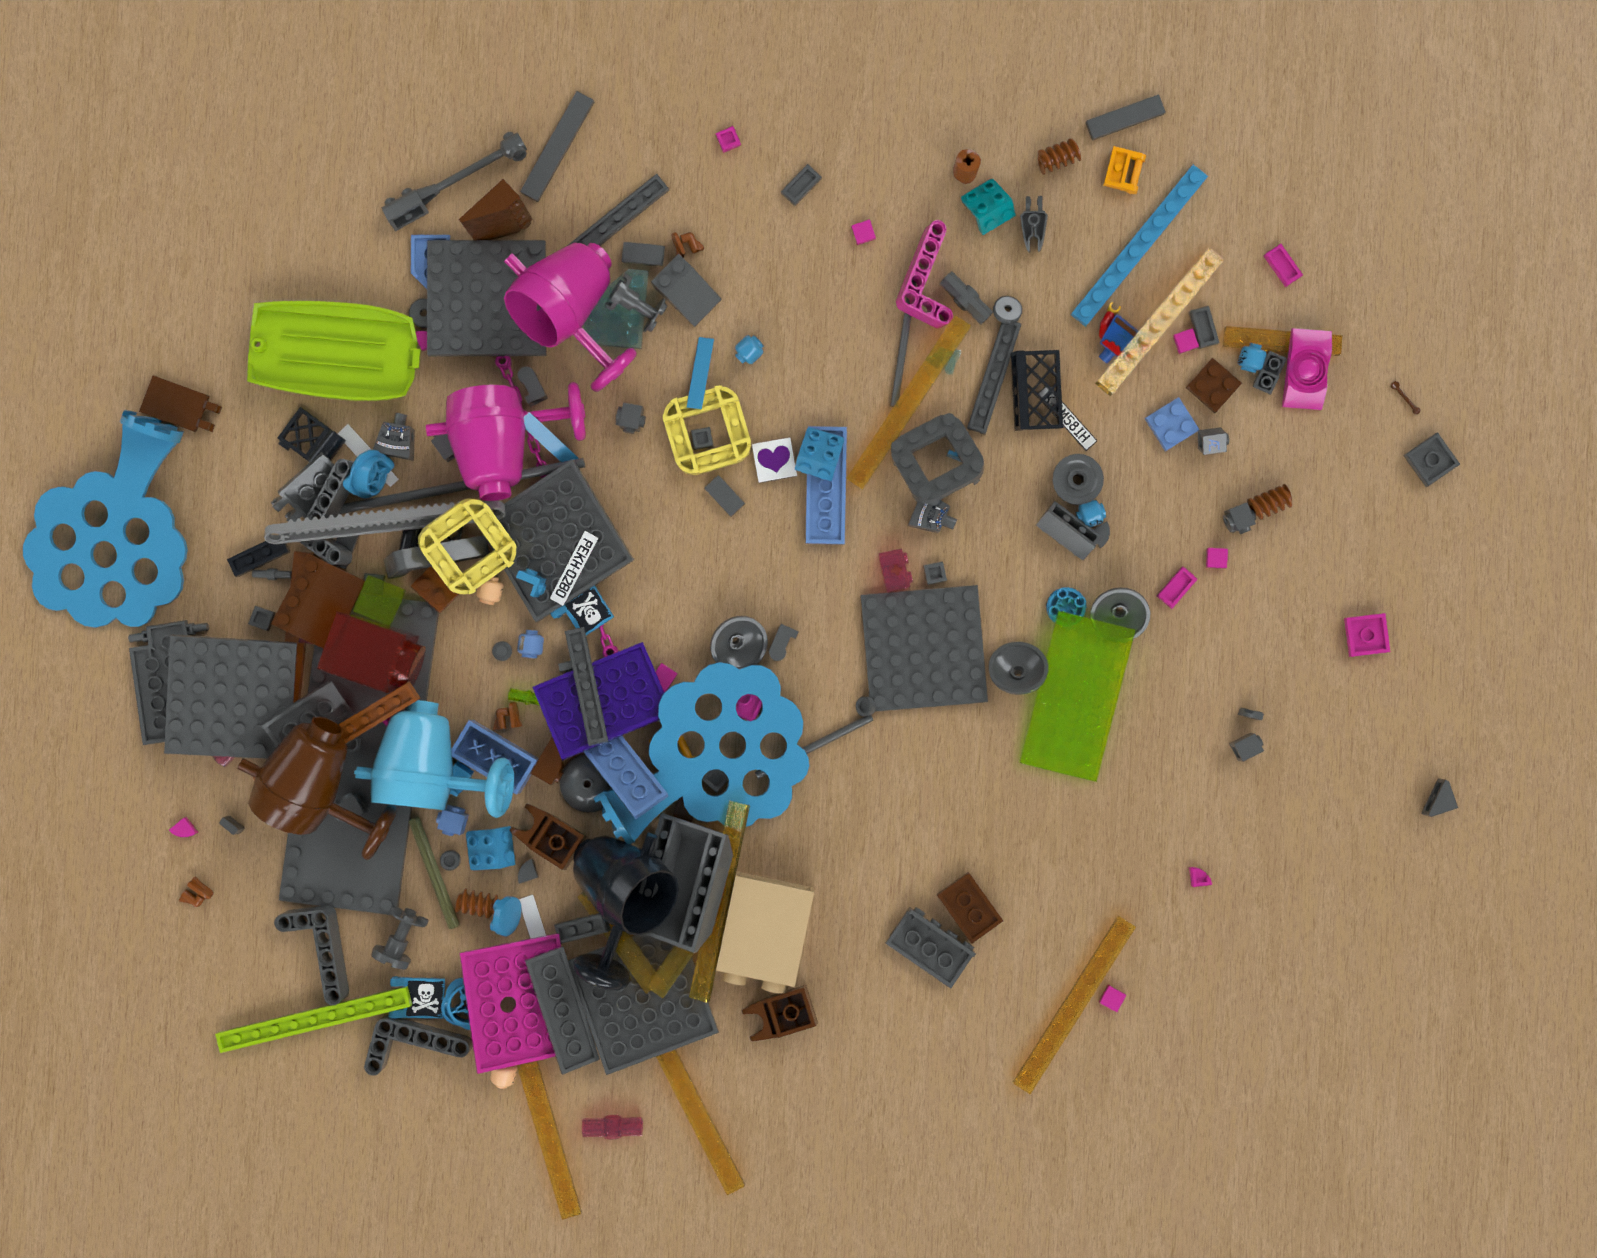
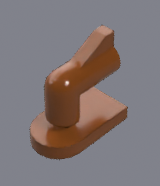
M676 232L671 234L676 249V256L679 254L684 258L686 253L682 244L687 242L692 254L704 250V246L695 239L694 234L691 232L680 235V238Z
M510 702L509 707L497 709L493 730L507 729L505 716H510L511 728L522 726L516 702Z
M195 876L188 882L187 886L195 891L197 896L186 889L181 894L179 901L189 903L194 907H200L205 898L211 899L213 891Z

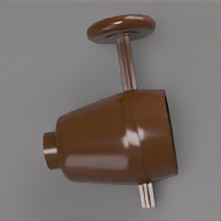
M313 717L310 723H301L294 726L262 767L244 758L241 760L237 769L255 777L248 805L261 821L273 828L297 835L311 834L317 830L328 814L369 834L361 853L362 858L365 860L372 859L381 842L385 840L389 833V828L397 813V808L394 805H388L376 823H373L334 803L348 748L345 741L341 738L343 729L330 719Z

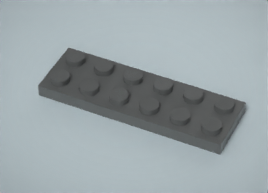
M560 946L524 960L561 1074H566L600 1060L564 947Z

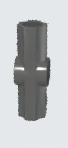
M952 271L940 282V285L954 298L953 300L956 305L963 311H967L980 325L992 315L993 311L979 298V294L975 289L962 282Z

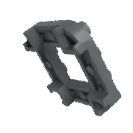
M951 413L933 418L899 436L891 444L893 464L897 467L916 502L932 504V506L938 505L939 500L971 483L976 485L984 472L982 454L963 423ZM945 437L949 440L963 464L928 481L912 453Z

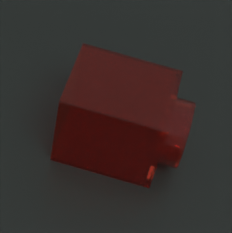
M337 611L317 669L385 693H391L409 681L412 686L415 684L423 665L426 647L417 644L418 635L355 613Z

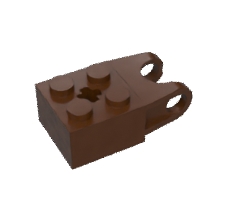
M526 803L525 808L534 818L532 828L528 831H523L511 827L510 832L530 850L561 870H567L573 860L575 850L586 840L587 836L558 817ZM556 839H562L561 846L556 847Z
M807 985L787 990L782 994L777 993L768 996L741 1010L743 1015H759L764 1022L763 1029L750 1036L751 1041L780 1038L815 1027L818 1024ZM791 1007L796 1009L795 1015L789 1014L788 1010Z

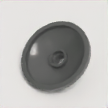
M1113 588L1100 594L1093 602L1090 611L1091 624L1101 637L1109 641H1130L1140 636L1150 622V608L1146 599L1137 591L1129 588ZM1118 607H1122V608H1123V609L1120 610V611L1116 610Z
M735 616L722 622L712 635L710 642L711 655L716 663H728L738 669L749 665H757L767 649V634L763 626L751 617Z
M1011 642L1002 645L992 654L989 661V675L993 683L1004 692L1015 695L1028 694L1040 688L1045 682L1048 675V662L1045 655L1037 647L1025 642Z
M585 754L579 755L569 761L562 771L564 774L560 780L561 794L565 801L578 811L586 813L600 811L603 805L601 801L595 803L594 797L603 791L612 790V788ZM586 780H589L591 782V786L589 788L585 787L584 782Z

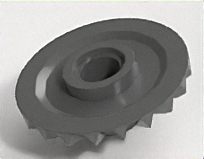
M1072 454L1063 458L1056 465L1052 482L1057 495L1063 501L1082 505L1091 502L1099 495L1103 487L1104 476L1100 465L1093 458L1084 454ZM1074 475L1081 478L1080 485H1076L1073 482Z

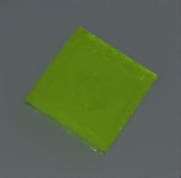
M368 575L353 611L391 626L406 590Z

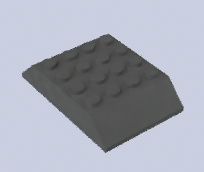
M661 813L655 833L658 837L652 853L659 857L677 878L679 892L670 915L660 926L646 933V935L696 953L713 931L733 857L732 848L727 834ZM647 877L642 880L640 894H643ZM657 883L655 884L652 897L658 890ZM646 889L644 892L647 897L652 893L651 889Z

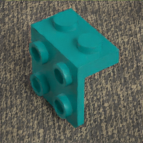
M989 179L961 197L962 203L976 217L977 225L982 235L1016 216L1012 198L994 179Z

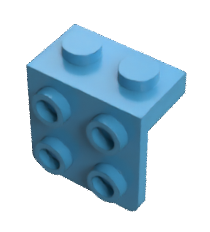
M811 427L807 428L794 470L832 481L844 444V438Z
M511 826L474 830L466 833L471 870L500 869L515 865L512 833L510 832Z

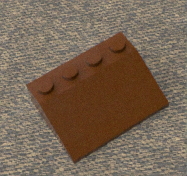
M502 179L458 220L471 238L476 241L494 240L518 233L521 230L527 229L533 219L520 196Z
M308 553L271 624L331 652L367 581Z

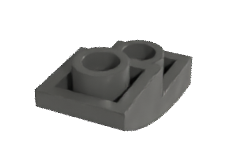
M624 242L622 262L663 266L665 246Z
M1268 350L1263 368L1258 371L1252 387L1271 395L1287 358Z

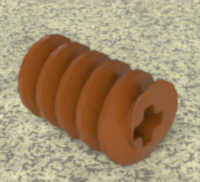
M1072 138L1068 139L1067 143L1062 141L1060 146L1054 144L1052 148L1046 147L1045 151L1040 149L1037 157L1040 171L1043 175L1046 173L1045 168L1053 172V165L1059 170L1061 162L1064 167H1067V160L1074 164L1075 157L1080 162L1081 152L1077 143Z
M965 149L958 153L953 167V175L958 181L963 184H969L974 181L981 164L979 155L971 149Z
M1283 484L1282 487L1278 486L1275 490H1268V493L1264 492L1260 496H1254L1253 499H1247V503L1255 515L1262 520L1263 513L1267 517L1271 516L1270 510L1277 514V507L1284 511V504L1291 508L1292 496L1287 485Z
M465 888L458 895L455 912L458 913L462 908L463 914H467L469 911L470 915L473 916L477 912L478 917H482L485 913V917L489 919L492 914L494 915L493 905L498 899V895L496 894L491 899V895L488 893L483 898V892L480 891L479 895L475 896V890H472L471 894L468 895L467 888Z

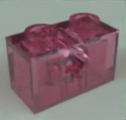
M902 548L879 553L878 558L886 593L910 588V583H913L911 571L907 572L906 564H909L907 553H903ZM894 565H896L897 568H901V571L898 573L897 576L894 572H891V570L894 568Z

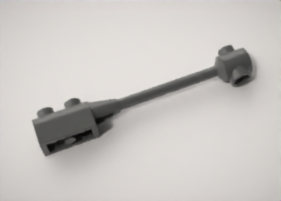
M513 132L505 133L503 136L504 140L500 141L499 150L445 180L419 189L412 190L411 188H406L398 199H386L384 202L385 206L381 208L393 229L397 231L428 214L429 211L426 204L436 197L440 191L499 158L505 156L514 161L523 160L526 157L527 148L518 132L515 134Z

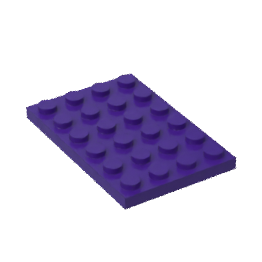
M643 642L592 662L608 741L660 720L658 717V707L664 691ZM573 670L532 687L562 760L600 745H588Z

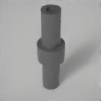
M274 568L252 571L253 578H267L268 580H277L278 578L291 579L292 571H278V569Z

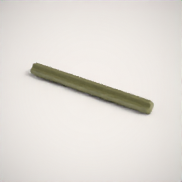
M419 817L409 820L411 830L449 929H454L459 926V921Z

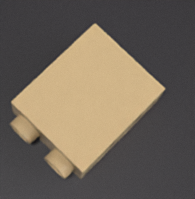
M737 871L716 971L724 972L723 981L735 985H746L747 977L763 980L761 987L763 990L781 994L785 993L786 985L795 987L814 896V887Z

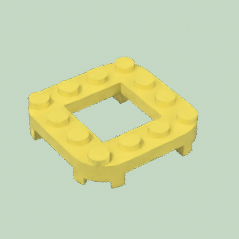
M719 385L705 390L702 409L687 408L688 396L678 399L674 398L666 406L663 413V422L675 462L684 473L690 475L703 474L739 463L749 455L751 450L750 436L738 396L731 389ZM721 408L731 444L694 454L684 418Z
M468 498L460 501L426 525L418 536L419 548L447 587L452 592L458 594H472L476 592L475 589L506 567H511L516 556L517 547L514 540L509 536L491 508L477 498ZM473 519L494 550L462 573L440 542Z

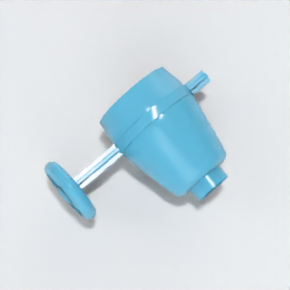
M417 700L407 706L405 711H399L392 715L376 755L373 768L357 766V769L354 771V774H356L355 778L371 780V802L445 810L451 789L485 792V805L488 813L494 818H499L508 810L514 791V770L511 762L504 757L494 761L486 780L453 777L449 721L446 717L437 715L438 703Z

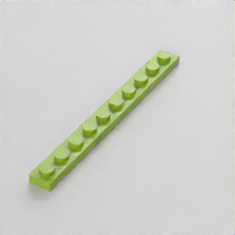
M408 986L343 1001L337 1005H327L221 1031L215 1035L219 1052L223 1053L411 1007L412 1001Z

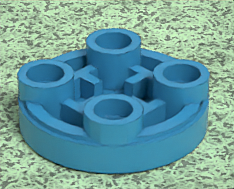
M1070 587L1057 589L1047 600V614L1057 625H1075L1085 615L1086 599L1076 589Z
M506 896L502 900L497 899L493 905L495 912L490 923V930L495 931L501 936H509L516 930L522 912L520 900L516 897Z

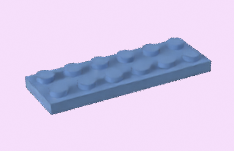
M808 426V428L811 427L843 437L844 444L832 481L807 474L806 544L845 545L847 427Z
M623 736L584 751V754L635 819H638L668 797V793Z

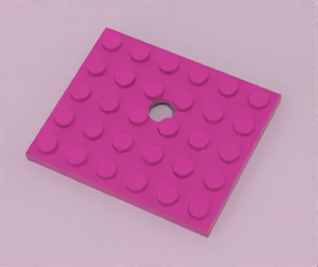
M556 933L459 953L477 1074L555 1057L524 960L560 947L559 934ZM505 997H512L516 1002L511 1012H504L500 1007V1003Z

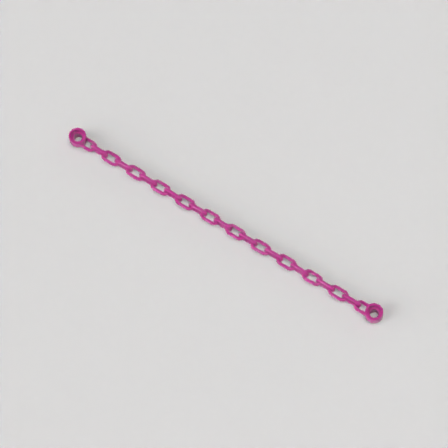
M497 356L495 364L501 370L503 377L509 381L510 387L516 389L522 402L520 390L517 386H514L511 379L513 377L511 358L509 356ZM502 358L506 359L504 364H500ZM509 369L510 374L506 376L504 370ZM527 431L529 449L536 455L538 460L536 467L543 464L547 465L540 458L539 452L541 448L538 440ZM530 440H535L537 448H534V450L532 448ZM603 624L599 627L602 634L600 641L603 647V656L607 657L609 649H612L614 653L619 652V650L613 645L611 637L605 634ZM608 638L610 645L605 646L603 639L606 640Z

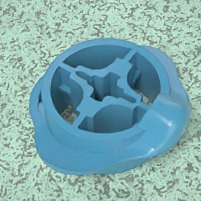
M367 450L355 459L350 475L343 481V487L351 494L357 495L360 498L366 499L375 496L382 490L387 474L395 466L394 462L377 450Z
M458 978L449 984L445 998L442 1001L441 1011L443 1017L449 1023L470 1030L469 1019H463L456 1015V1013L460 1012L468 1014L467 1006H463L466 1000L463 978ZM459 991L461 1002L452 1008V997Z

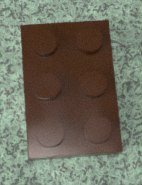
M969 872L937 894L971 944L1003 922V919Z

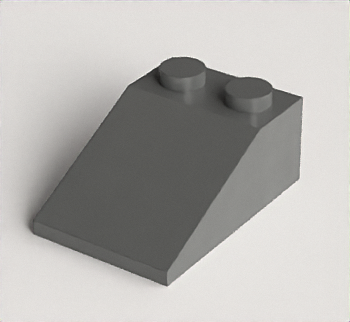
M679 254L651 281L653 288L694 327L722 300L697 271Z

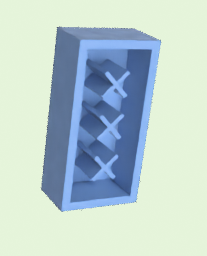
M468 720L451 749L452 757L486 777L495 760L503 757L509 760L514 770L513 793L516 795L522 792L532 775L530 773L539 760L538 757L475 720Z

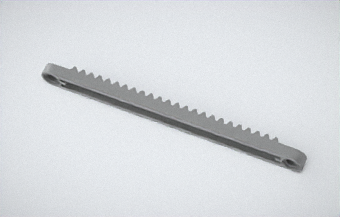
M484 501L491 510H499L492 511L498 520L504 518L505 505L503 502ZM450 502L449 505L442 503L441 506H438L436 503L433 507L427 504L425 508L419 505L417 509L410 506L409 510L402 507L401 511L394 508L393 511L386 509L385 512L378 510L377 513L371 510L369 514L362 511L361 515L354 512L353 516L346 513L344 517L338 514L336 518L330 515L327 519L325 516H322L320 519L314 517L312 520L306 517L304 521L298 518L296 522L290 519L288 523L268 525L265 528L264 538L266 542L271 544H283L420 529L448 511L455 504Z

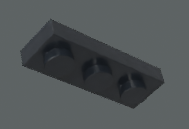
M264 541L228 558L227 561L234 576L240 577L290 553L287 543L271 544Z

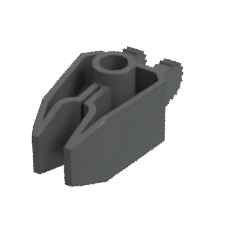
M1026 196V211L1020 215L1024 242L1028 253H1030V241L1032 238L1035 237L1038 240V252L1041 251L1044 243L1048 214L1043 211V196H1038V211H1030L1031 198Z

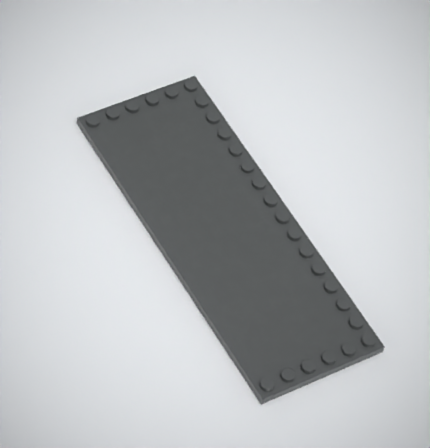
M360 594L331 652L314 645L308 694L329 680L334 683L353 711V714L337 724H340L409 681L420 696L419 700L427 701L439 613L427 602ZM383 722L359 735L362 740V746L359 751L355 753L347 752L335 798L336 801L351 792L353 795L359 794L368 809V812L361 815V817L373 823H376L384 809L391 804L371 802V780L355 778L356 774H354V771L357 769V766L373 768L387 728ZM394 805L397 808V813L389 828V833L370 860H365L361 856L369 834L348 823L342 825L334 816L329 814L317 830L311 834L297 835L288 833L279 900L318 906L328 905L333 908L391 915L389 912L391 906L399 907L412 807Z

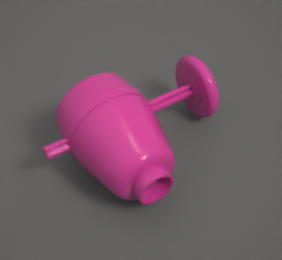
M572 243L528 268L513 253L504 261L518 276L507 289L504 296L506 308L513 321L529 338L549 348L559 345L574 335L604 367L591 383V389L594 392L601 391L612 380L619 377L624 372V369L635 359L637 355L636 350L628 348L612 360L582 328L606 292L611 280L609 272L612 266L611 259L602 247L595 243H589L587 246L582 243ZM537 304L541 307V309L538 310V311H537Z
M575 382L569 383L567 387L569 407L530 412L540 422L571 418L575 439L583 441L586 438L584 404L581 402L579 385ZM504 385L467 387L447 396L446 422L427 424V437L447 434L465 485L472 490L478 491L479 499L482 501L503 500L511 497V487L518 484L522 477L526 430L524 416L529 412H523L518 392L514 388Z

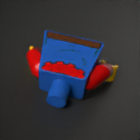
M1114 302L1110 303L1099 327L1100 344L1105 347L1099 357L1107 364L1114 355L1120 360L1138 357L1158 341V338L1154 341L1150 339V335L1153 332L1145 336L1118 314L1121 306L1117 310L1112 309L1111 306Z

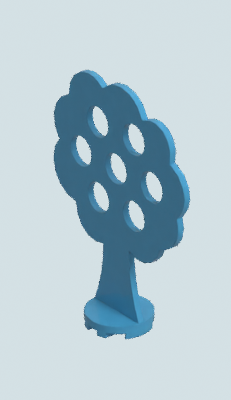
M124 410L120 419L122 424V445L115 476L113 477L105 472L94 471L80 477L73 488L57 487L41 495L35 506L34 519L37 528H34L27 535L23 544L25 563L34 573L32 589L38 602L51 610L60 611L67 609L75 621L88 627L105 626L116 618L122 624L130 627L143 626L154 617L157 606L171 603L178 598L183 590L184 577L181 567L187 558L186 540L175 528V517L171 508L164 501L155 497H145L164 459L177 443L181 442L184 431H177L178 427L171 424H161V420L154 417L137 416V412ZM91 501H100L107 508L108 518L105 524L100 527H93L85 519V508ZM133 518L144 520L149 527V537L140 545L133 544L126 536V526ZM60 524H68L75 531L76 541L69 550H61L53 542V531ZM102 541L111 543L117 552L115 563L108 568L98 565L93 556L94 548ZM142 558L152 560L158 569L157 578L148 585L139 582L134 574V567L137 561ZM71 563L81 567L85 576L84 583L77 590L67 588L61 579L62 570ZM110 581L120 583L126 592L125 601L116 608L106 604L102 596L104 586Z
M718 662L702 669L697 675L695 682L675 684L663 694L658 707V717L662 727L651 739L649 756L652 764L659 770L653 776L668 793V797L641 817L635 819L613 790L603 791L595 796V803L601 801L603 805L602 815L607 822L611 819L613 822L612 829L616 838L622 836L625 840L624 842L633 844L656 816L682 796L685 808L697 820L705 822L718 820L723 825L733 829L748 827L758 818H774L781 815L788 808L792 800L791 786L802 781L807 775L809 758L805 750L797 745L803 732L801 712L792 701L780 696L781 686L779 680L770 669L761 665H749L738 669L731 664ZM714 694L720 699L722 710L717 718L703 720L696 714L695 703L701 695ZM746 694L756 695L762 702L760 716L752 721L741 719L736 712L738 699ZM688 731H695L704 739L702 753L694 758L683 756L677 747L679 737ZM728 732L740 733L746 741V748L743 754L737 758L725 757L719 749V742L722 736ZM771 732L781 734L786 741L784 754L776 759L765 757L760 750L762 738ZM713 769L723 771L729 780L726 791L718 796H711L702 788L703 776ZM761 770L767 774L769 786L762 795L752 796L744 790L743 779L749 771Z

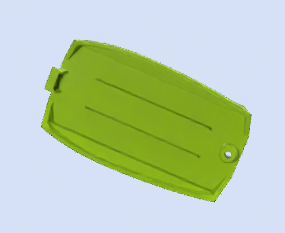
M326 301L254 303L248 353L247 382L296 394L339 400L380 401L402 398L406 396L415 377V368L419 369L421 349H417L418 341L413 318L389 309L355 303Z

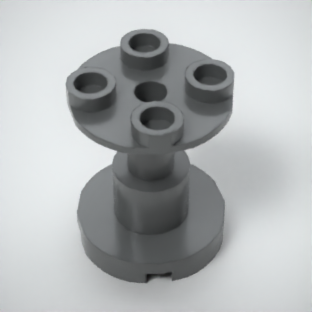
M624 273L622 277L624 281L621 279L618 281L609 296L611 302L607 301L605 307L612 311L617 304H620L629 311L635 309L649 318L643 332L647 330L652 332L657 324L655 319L658 314L662 315L668 306L665 303L666 299L663 298L653 308L639 299V293L628 287L632 277Z
M391 906L390 914L401 921L395 934L389 936L385 946L375 945L373 947L371 956L383 964L388 962L392 964L391 967L406 970L411 963V959L404 954L408 945V941L405 940L412 925L426 927L429 920L422 916H416L417 912L412 909L405 908V911H403L399 907Z

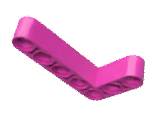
M940 220L933 221L924 229L896 299V306L899 310L935 328H942L953 319L951 309L922 295L947 230L946 225ZM932 228L937 231L938 235L933 233ZM925 245L930 248L931 252L926 250ZM918 262L924 266V269L919 267ZM911 280L917 283V287L912 284ZM904 297H907L910 300V304H907L905 302ZM922 305L926 307L927 313L922 310ZM939 314L944 317V321L940 320Z

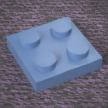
M1179 397L1145 418L1164 451H1167L1199 430Z

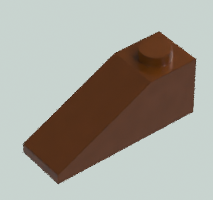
M551 737L530 773L549 785H553L555 782L559 783L564 774L561 772L564 768V760L561 759L553 737Z

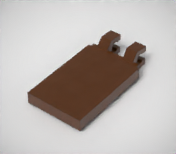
M153 375L139 412L196 432L198 427L213 432L215 425L201 420L205 409L220 414L222 407L209 402V396Z

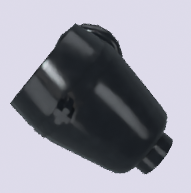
M647 833L642 848L606 835L583 841L574 852L573 873L575 880L599 914L610 925H613L602 955L582 954L573 962L575 973L588 984L606 990L626 988L631 981L630 973L622 964L613 959L622 932L624 931L636 936L651 932L660 926L670 915L677 901L679 892L677 878L660 858L652 853L657 841V835ZM647 877L643 894H640L642 880ZM657 883L658 890L652 897L655 884ZM646 889H651L652 891L649 897L644 894Z

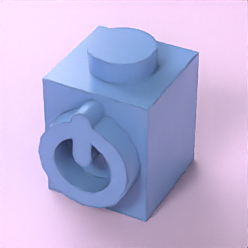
M447 805L445 810L438 813L436 823H438L437 829L442 830L443 834L449 836L464 834L469 814H466L463 808Z

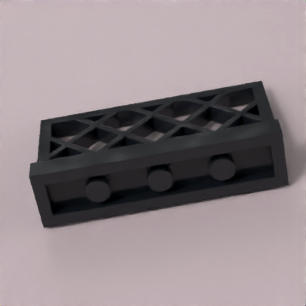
M1020 350L1012 352L1011 370L1015 431L1063 428L1059 350ZM1032 355L1038 362L1031 368L1026 363V356ZM1047 355H1054V364L1051 367L1043 361ZM1039 364H1042L1048 370L1042 378L1034 371ZM1049 373L1055 377V383L1052 387L1044 381ZM1030 374H1033L1039 380L1033 388L1027 383V378ZM1041 383L1048 389L1043 397L1035 391ZM1032 393L1040 400L1034 408L1028 403V397ZM1050 393L1056 397V403L1053 406L1045 400ZM1041 403L1050 409L1044 417L1036 410ZM1051 412L1057 416V424L1051 425L1046 420ZM1032 413L1041 419L1034 426L1029 425V417Z

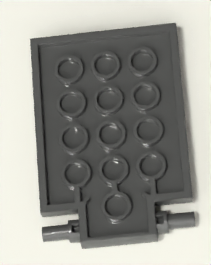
M187 620L151 625L147 626L146 630L141 633L128 636L130 643L137 641L148 642L146 646L129 648L143 745L165 742L170 635L190 636L195 635L196 632L208 631V623L188 624Z

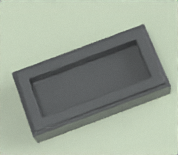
M807 164L781 191V194L796 206L822 177Z
M1209 306L1189 311L1199 349L1219 344Z
M719 475L704 488L730 517L745 505Z

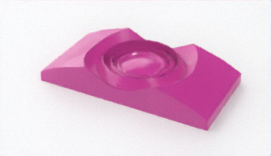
M1291 328L1282 407L1322 410L1327 391L1328 366L1332 355V331Z

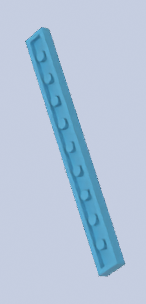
M1194 164L1190 167L1071 313L1072 317L1085 327L1207 179L1208 176Z

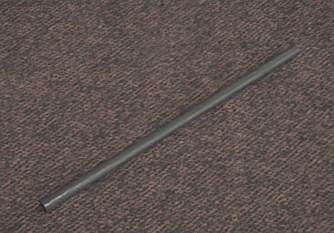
M584 458L574 459L579 469L585 468ZM568 461L523 469L521 480L548 475ZM464 481L365 499L345 503L339 514L470 490V488L465 485Z

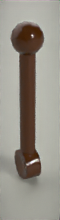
M1394 381L1391 383V388L1397 390L1413 409V413L1418 415L1421 411L1420 408L1416 407L1400 389L1399 382Z

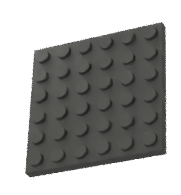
M427 240L428 357L547 356V347L533 341L517 326L511 318L504 301L507 289L518 277L504 261L513 253L528 268L546 257V241ZM537 304V311H538V310L541 309V307Z
M573 459L504 504L505 516L499 522L512 540H514L517 547L513 565L509 568L506 567L504 570L535 622L541 621L562 607V605L553 601L550 597L585 531L597 537L598 540L564 605L634 561L633 556ZM487 540V542H488V544L490 545L491 549L494 550V548L492 547V545H491V544L489 543V541ZM529 568L537 571L538 576L546 579V589L540 597L530 596L534 585L516 578L519 570Z
M978 585L861 595L869 697L875 702L874 712L988 702Z
M171 634L164 754L268 759L277 746L261 724L294 703L297 643Z
M646 934L634 935L619 941L613 959L629 971L631 978L627 987L620 990H606L588 984L574 971L573 962L576 958L568 960L606 1075L719 1033L690 951ZM605 947L589 953L602 955Z

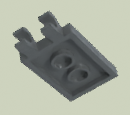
M321 452L278 490L280 496L271 502L272 507L279 512L289 503L294 509L285 515L287 521L292 519L293 522H296L302 516L306 518L335 464Z

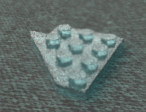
M628 269L624 272L632 277L628 287L639 293V299L646 302L649 272ZM623 273L608 286L606 292L584 323V330L599 346L642 349L645 316L635 309L629 311L620 304H617L612 311L605 307L607 301L611 302L609 296L620 279L624 281L622 278Z

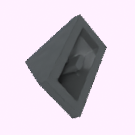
M1437 779L1421 814L1433 817L1458 808L1449 781Z

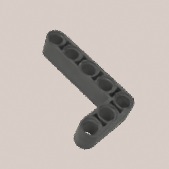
M346 459L337 460L307 515L309 520H312L314 517L320 519L322 516H325L327 519L330 515H333L334 518L337 517L350 493L343 487V481L350 475L354 461ZM333 538L300 542L331 565L347 566L352 561L351 551Z
M485 536L441 543L454 562L483 558L490 553ZM419 547L394 551L384 559L388 579L405 576L412 570L432 567Z
M326 905L292 909L278 915L275 918L274 925L280 932L313 929L324 999L329 1005H337L346 999L349 995V986L336 910L332 906Z
M386 1015L375 1025L364 1069L371 1076L378 1075L387 1065L393 1040L462 1058L471 1051L473 1047L472 1039L459 1033L403 1018H389V1015ZM387 1022L390 1025V1030H385L382 1023ZM406 1027L409 1030V1035H404L401 1028ZM425 1032L428 1035V1040H423L420 1033ZM444 1037L447 1040V1045H442L439 1038ZM377 1041L383 1042L385 1049H380L377 1046ZM463 1042L467 1050H460L458 1043ZM372 1060L379 1063V1069L373 1067Z

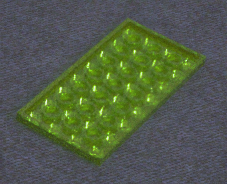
M1062 611L1057 612L1046 655L1048 675L1043 685L1037 690L1019 761L1021 764L1097 782L1135 629Z

